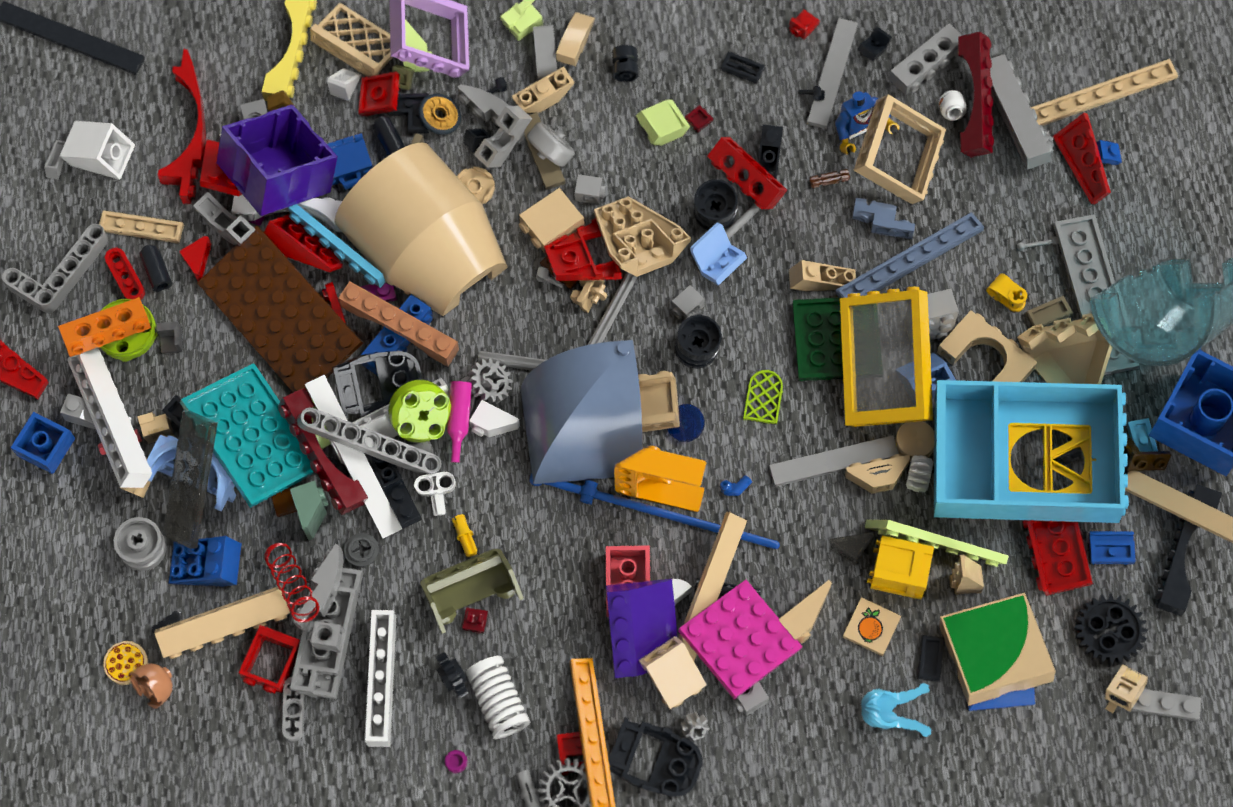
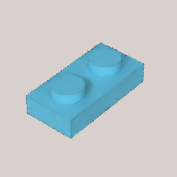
M1149 418L1127 423L1129 436L1140 452L1158 451L1155 439L1149 437L1152 430Z

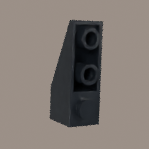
M763 124L758 163L777 180L783 127Z

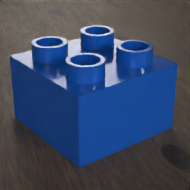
M1196 348L1155 422L1149 437L1226 477L1233 468V366Z

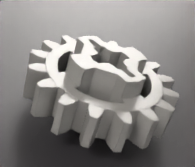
M489 358L486 361L481 359L472 366V370L468 372V375L471 377L467 382L472 383V391L475 390L476 392L474 394L475 398L480 396L481 401L488 400L489 404L493 402L497 404L509 396L508 393L512 388L508 385L513 383V380L508 379L511 373L504 371L506 365L501 367L499 366V360L493 363L492 358Z

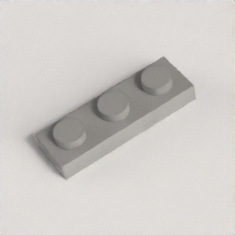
M1144 689L1131 711L1199 721L1201 698Z

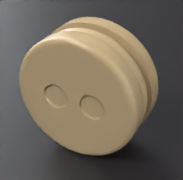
M923 421L904 423L899 428L895 439L899 454H903V456L910 455V462L914 455H922L929 458L934 451V430Z

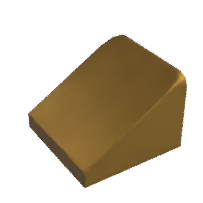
M283 90L267 98L268 110L270 111L293 104Z

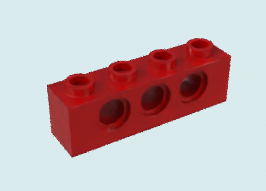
M721 137L707 155L712 160L711 164L715 168L723 170L726 173V178L733 183L736 182L741 187V192L751 196L755 200L756 206L760 209H773L787 192V189L730 137ZM731 156L734 159V164L732 166L729 163V159ZM745 170L748 171V178H747V179L744 178V171H745ZM760 183L763 186V191L761 193L758 190V185Z

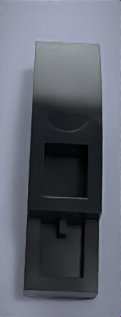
M385 446L386 453L390 455L389 451ZM366 455L402 529L421 521L422 518L396 465L371 455Z

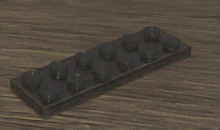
M185 410L182 412L163 535L193 549L198 547L218 423L190 410Z

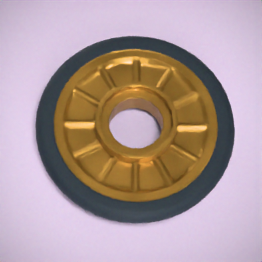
M431 94L426 96L419 105V118L422 124L431 132L446 135L454 132L459 127L461 122L460 109L448 96ZM436 110L442 111V112L444 113L445 117H444V118H439V117H437L436 114H435V111H436Z

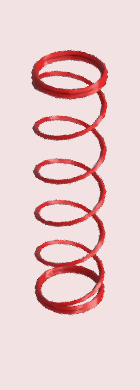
M284 543L271 545L266 550L264 559L271 570L273 578L276 580L278 588L282 591V596L287 602V607L291 611L293 619L302 623L313 620L319 612V604L312 597L311 588L306 586L307 580L301 575V568L296 565V559L292 555L290 547ZM278 546L286 547L289 550V554L278 557L273 562V565L268 562L269 554L274 548ZM289 556L283 564L275 565L281 557ZM291 558H293L294 565H287L290 562ZM285 566L281 569L280 572L273 570V568H281ZM292 566L289 570L282 572L287 567ZM294 567L299 569V575L292 576L285 582L279 580L281 573H287ZM297 577L295 580L288 582L290 579ZM299 577L304 579V586L296 587L291 592L284 591L285 584L293 583ZM304 588L309 589L310 596L301 597L294 603L289 601L291 594L300 593ZM284 593L289 594L287 599L285 598ZM309 600H313L316 603L315 608L309 613L298 614L294 612L295 605L304 604ZM316 610L315 614L308 619H298L294 616V614L298 616H306L313 613Z

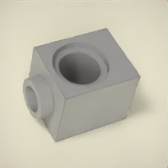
M578 174L575 201L599 205L600 199L605 198L606 186H603V178Z
M689 285L672 300V312L678 319L682 318L685 320L698 313L704 307L705 299Z
M315 621L314 628H311L309 632V641H311L310 643L315 649L341 652L345 630L338 624ZM324 633H331L327 640H321V636Z

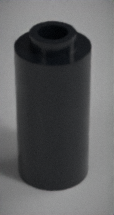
M380 116L375 119L372 128L387 157L405 147L390 117Z
M153 245L144 246L139 256L152 290L160 292L170 288L173 283L159 247Z

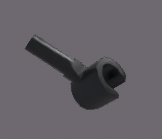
M499 77L495 79L496 86L486 92L493 94L506 91L507 83L505 78Z
M814 86L810 90L798 91L799 95H813V100L816 101L825 99V91L821 90L819 86Z

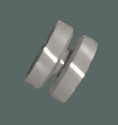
M136 517L128 519L119 526L114 536L116 552L124 564L133 570H150L159 565L165 557L167 550L166 539L157 525L148 518Z

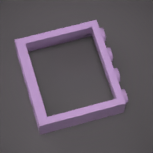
M390 0L391 56L401 61L416 64L419 67L431 69L434 72L447 74L453 78L460 77L469 71L467 6L451 0ZM405 4L451 20L452 61L406 46Z

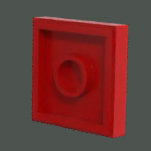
M397 71L362 78L358 109L360 116L397 111L400 74Z

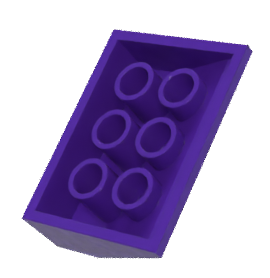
M672 579L606 585L615 678L647 674L648 672L641 666L639 660L676 636L678 638Z

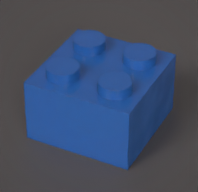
M33 412L12 444L11 449L17 457L54 474L74 442L75 437L69 429Z

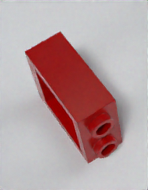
M260 625L239 671L243 682L251 686H255V684L264 686L263 690L275 694L276 691L283 693L284 683L290 677L296 663L301 640ZM265 640L292 650L278 683L250 673Z

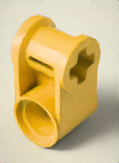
M1000 273L986 289L989 296L1013 312H1020L1025 307V301L1027 300L1026 290L1013 282L1005 274Z

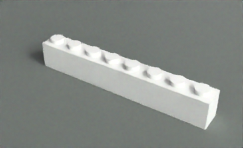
M99 348L69 357L67 359L119 486L122 488H144L152 475L151 468L147 463L144 451L139 444L137 435L133 430L131 421L124 409V404L121 402L117 388L113 383Z

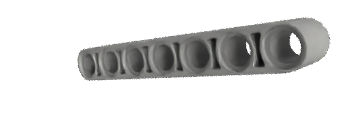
M306 408L297 417L298 426L305 431L421 475L434 474L441 468V460L435 454L320 410ZM304 414L312 416L313 424H308L304 421ZM325 422H330L333 425V432H328L325 429ZM345 430L353 432L354 438L352 440L346 438ZM366 437L373 440V447H368L365 444ZM386 445L392 446L394 449L393 455L386 453ZM406 453H411L413 455V463H410L406 460ZM426 460H429L433 463V470H429L426 468Z

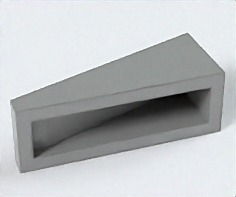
M55 141L44 166L47 178L59 179L64 162L60 154L66 141Z

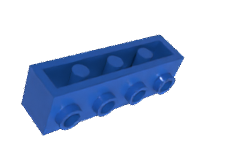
M412 294L399 308L427 325L433 319L431 307ZM383 327L361 355L395 350L406 352V347L410 342L392 330ZM375 361L361 364L377 375Z

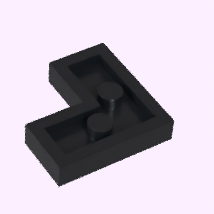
M429 93L398 94L397 111L388 112L389 116L408 115L409 134L429 133V130L422 124L418 112L421 101Z

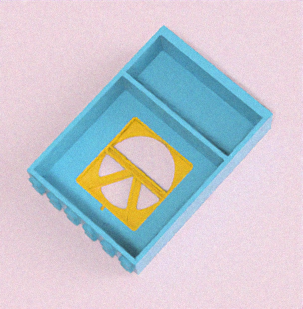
M937 380L934 401V517L1119 523L1121 517L1125 516L1126 508H1128L1129 504L1128 495H1125V487H1128V474H1124L1128 461L1127 454H1124V446L1127 445V433H1123L1124 426H1126V413H1123V406L1126 404V393H1122V385ZM1043 429V490H1038L1026 485L1016 476L1011 466V451L1015 443L1022 436L1029 432ZM1052 430L1060 431L1072 438L1071 441L1052 450ZM1076 447H1080L1084 455L1083 472L1080 475L1053 459ZM1052 470L1072 480L1073 484L1064 489L1054 491Z

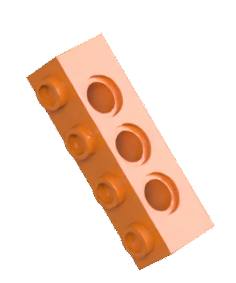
M139 297L58 326L69 357L80 355L83 352L102 347L108 343L151 328Z

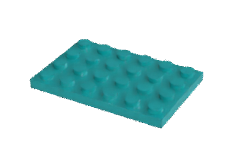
M254 363L180 401V404L250 508L315 474L311 469L310 460L300 449L299 441L296 436L294 437L291 434L287 420L279 413L278 405L280 400Z

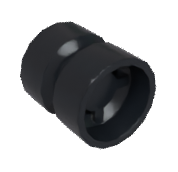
M620 45L613 48V79L618 82L637 80L639 77L637 64L638 49L631 45Z

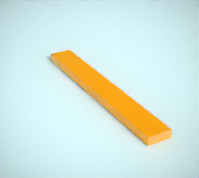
M593 658L571 659L570 668L591 807H615Z

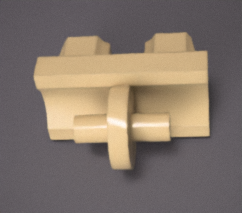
M579 280L580 285L583 286L582 291L575 289L570 295L572 302L579 305L582 311L589 313L593 303L597 304L598 300L604 301L608 296L604 292L606 287L604 280Z

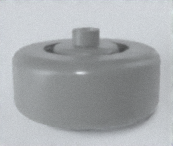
M538 122L527 135L530 143L539 151L537 155L543 160L545 158L549 159L559 167L566 166L575 154L573 148L563 139L565 134L559 129L555 132L544 123Z

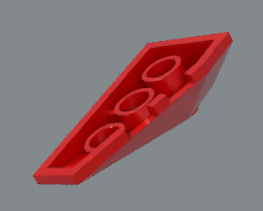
M290 214L269 221L264 233L286 257L327 272L342 268L343 264L330 249L324 248L317 236L309 235L301 223L296 224L289 217Z

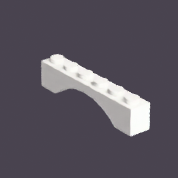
M243 194L239 197L234 196L231 210L232 215L235 217L241 215L247 222L255 221L262 217ZM326 197L323 199L313 198L297 204L310 215L329 224L335 231L342 232L335 224V216L342 201ZM286 207L284 209L263 216L266 217L275 213L289 212L288 207Z

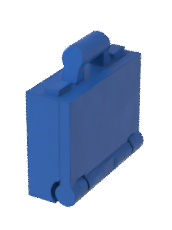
M362 133L354 135V138L350 136L327 143L338 156L332 185L341 183L345 190L353 188L361 179V176H364L373 168Z

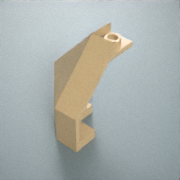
M1089 313L1082 315V319L1071 321V318L1054 321L1053 325L1046 327L1038 324L1017 337L1023 351L1029 352L1034 356L1037 361L1035 370L1046 383H1102L1113 348V342L1103 318Z

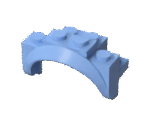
M160 435L147 459L152 472L148 481L151 482L158 471L215 495L217 503L214 508L221 512L227 501L233 503L236 497L233 489L235 485L207 444L202 443L203 441L195 436L189 438L183 435L182 439L178 440L170 435L167 437Z

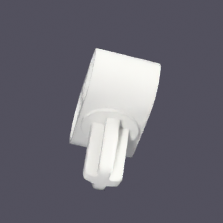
M449 472L419 476L415 480L414 487L419 495L431 497L433 515L442 516L446 514L444 494L450 493L455 489L456 480ZM445 477L452 480V484L448 488L440 486L441 480ZM422 481L430 482V488L427 491L419 489V484Z

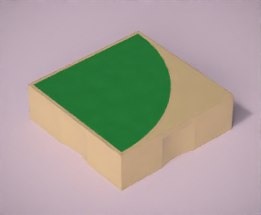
M1025 593L940 616V629L948 652L957 667L958 679L968 706L1000 697L1011 691L1025 690L1054 681L1055 668Z

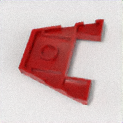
M207 139L200 176V187L239 197L242 193L217 164L220 142Z
M596 218L591 220V224L576 228L577 231L569 236L565 234L544 246L545 254L556 281L622 279L621 270L614 260L595 265L585 240L602 236Z

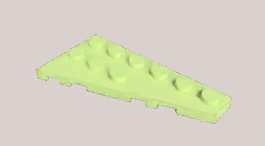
M866 520L865 528L878 531L879 535L893 536L906 541L934 546V549L942 548L945 549V552L958 555V553L964 554L974 561L983 559L986 560L985 564L998 567V564H1007L1008 555L890 520Z

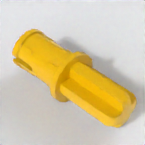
M457 515L455 518H452V523L457 532V540L461 542L467 557L475 556L477 548L472 538L473 531L469 529L465 515Z

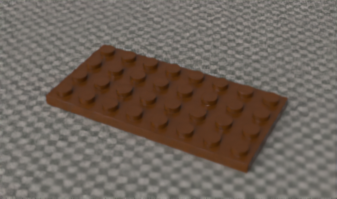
M256 225L254 227L255 231L240 246L237 244L197 283L294 393L303 388L306 389V383L325 375L327 379L333 373L331 367L345 362L363 342L263 230Z

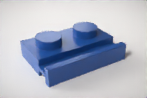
M1090 531V564H1135L1134 532Z

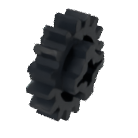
M446 652L436 656L435 658L440 666L436 671L448 692L454 690L459 699L467 695L468 690L464 683L468 679L455 658L450 660Z

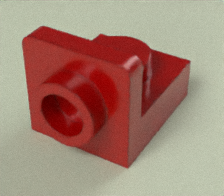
M804 9L796 19L791 18L789 23L790 32L795 37H801L805 40L819 25L820 20Z

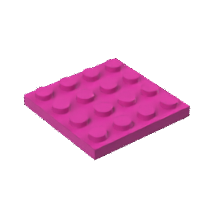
M744 580L678 630L734 700L803 647L797 639L795 640L778 620L779 618L747 580Z

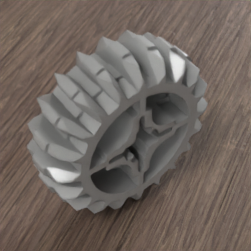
M565 758V765L562 766L561 761L556 760L558 766L556 769L552 764H549L548 767L552 772L550 774L546 771L542 772L547 779H539L538 782L545 786L538 788L537 791L545 793V795L539 797L540 801H548L543 807H562L556 803L564 798H570L576 804L573 807H585L586 804L591 807L584 763L577 767V759H574L573 764L570 765L569 758ZM563 771H575L581 775L572 780H566L560 773ZM555 777L559 783V790L551 798L550 784ZM561 780H563L565 784L568 783L569 786L570 783L573 784V787L571 789L573 791L572 793L574 794L575 798H573L571 794H563V791L565 789L563 787L564 785L562 784ZM585 780L586 793L581 801L577 795V788Z

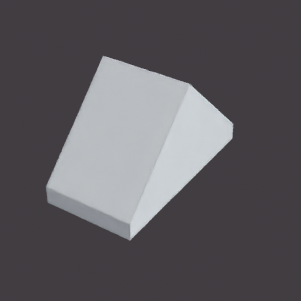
M343 68L330 76L327 80L330 95L349 101L361 78V74Z

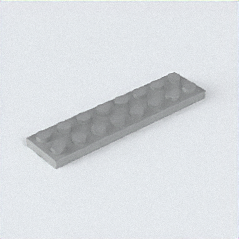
M1095 214L1054 222L1053 226L1080 319H1082V315L1089 313L1103 318L1113 342V348L1104 375L1138 369L1140 366Z

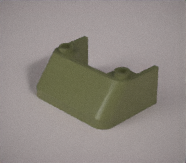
M492 549L432 574L420 582L442 634L446 633L444 625L454 621L457 615L456 610L494 594L503 599H508L516 593L520 601L524 599L513 569L501 549Z

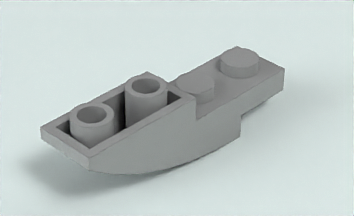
M459 85L458 98L465 106L468 104L478 119L482 118L487 122L491 118L493 123L499 127L495 121L505 106L509 105L484 90ZM524 132L517 141L518 143L522 142L525 139Z
M337 544L333 548L328 549L323 563L320 567H316L312 573L311 581L316 587L312 589V597L317 600L319 604L318 614L323 617L326 616L336 597L342 577L343 551ZM309 600L296 613H309L315 608L316 603L313 600ZM316 610L306 616H294L298 619H308L315 614ZM294 619L293 622L298 628L305 631L312 620L302 623Z

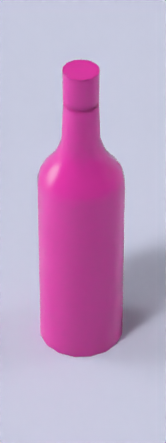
M451 381L449 399L451 402V412L447 424V432L452 440L451 462L460 463L461 443L468 434L472 383Z

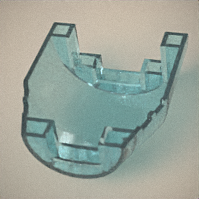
M1229 258L1222 263L1224 283H1193L1190 259H1170L1154 265L1151 272L1147 273L1146 270H1140V276L1133 278V275H1127L1090 299L1094 321L1106 341L1119 353L1135 362L1150 366H1167L1182 362L1233 324V258Z

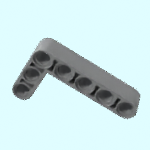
M90 225L43 285L16 268L6 269L2 274V280L12 293L45 313L54 312L107 245V234L101 225ZM101 234L99 238L93 239L95 235ZM89 250L86 254L81 255L83 251ZM76 266L74 270L68 271L70 267ZM18 278L15 282L10 283L12 279ZM63 282L60 287H56L58 283ZM34 288L32 292L27 293L29 289ZM50 298V301L48 303H43L44 300Z

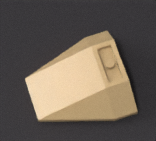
M629 196L594 209V215L609 256L621 269L636 277L671 264L691 242L690 236L679 225Z

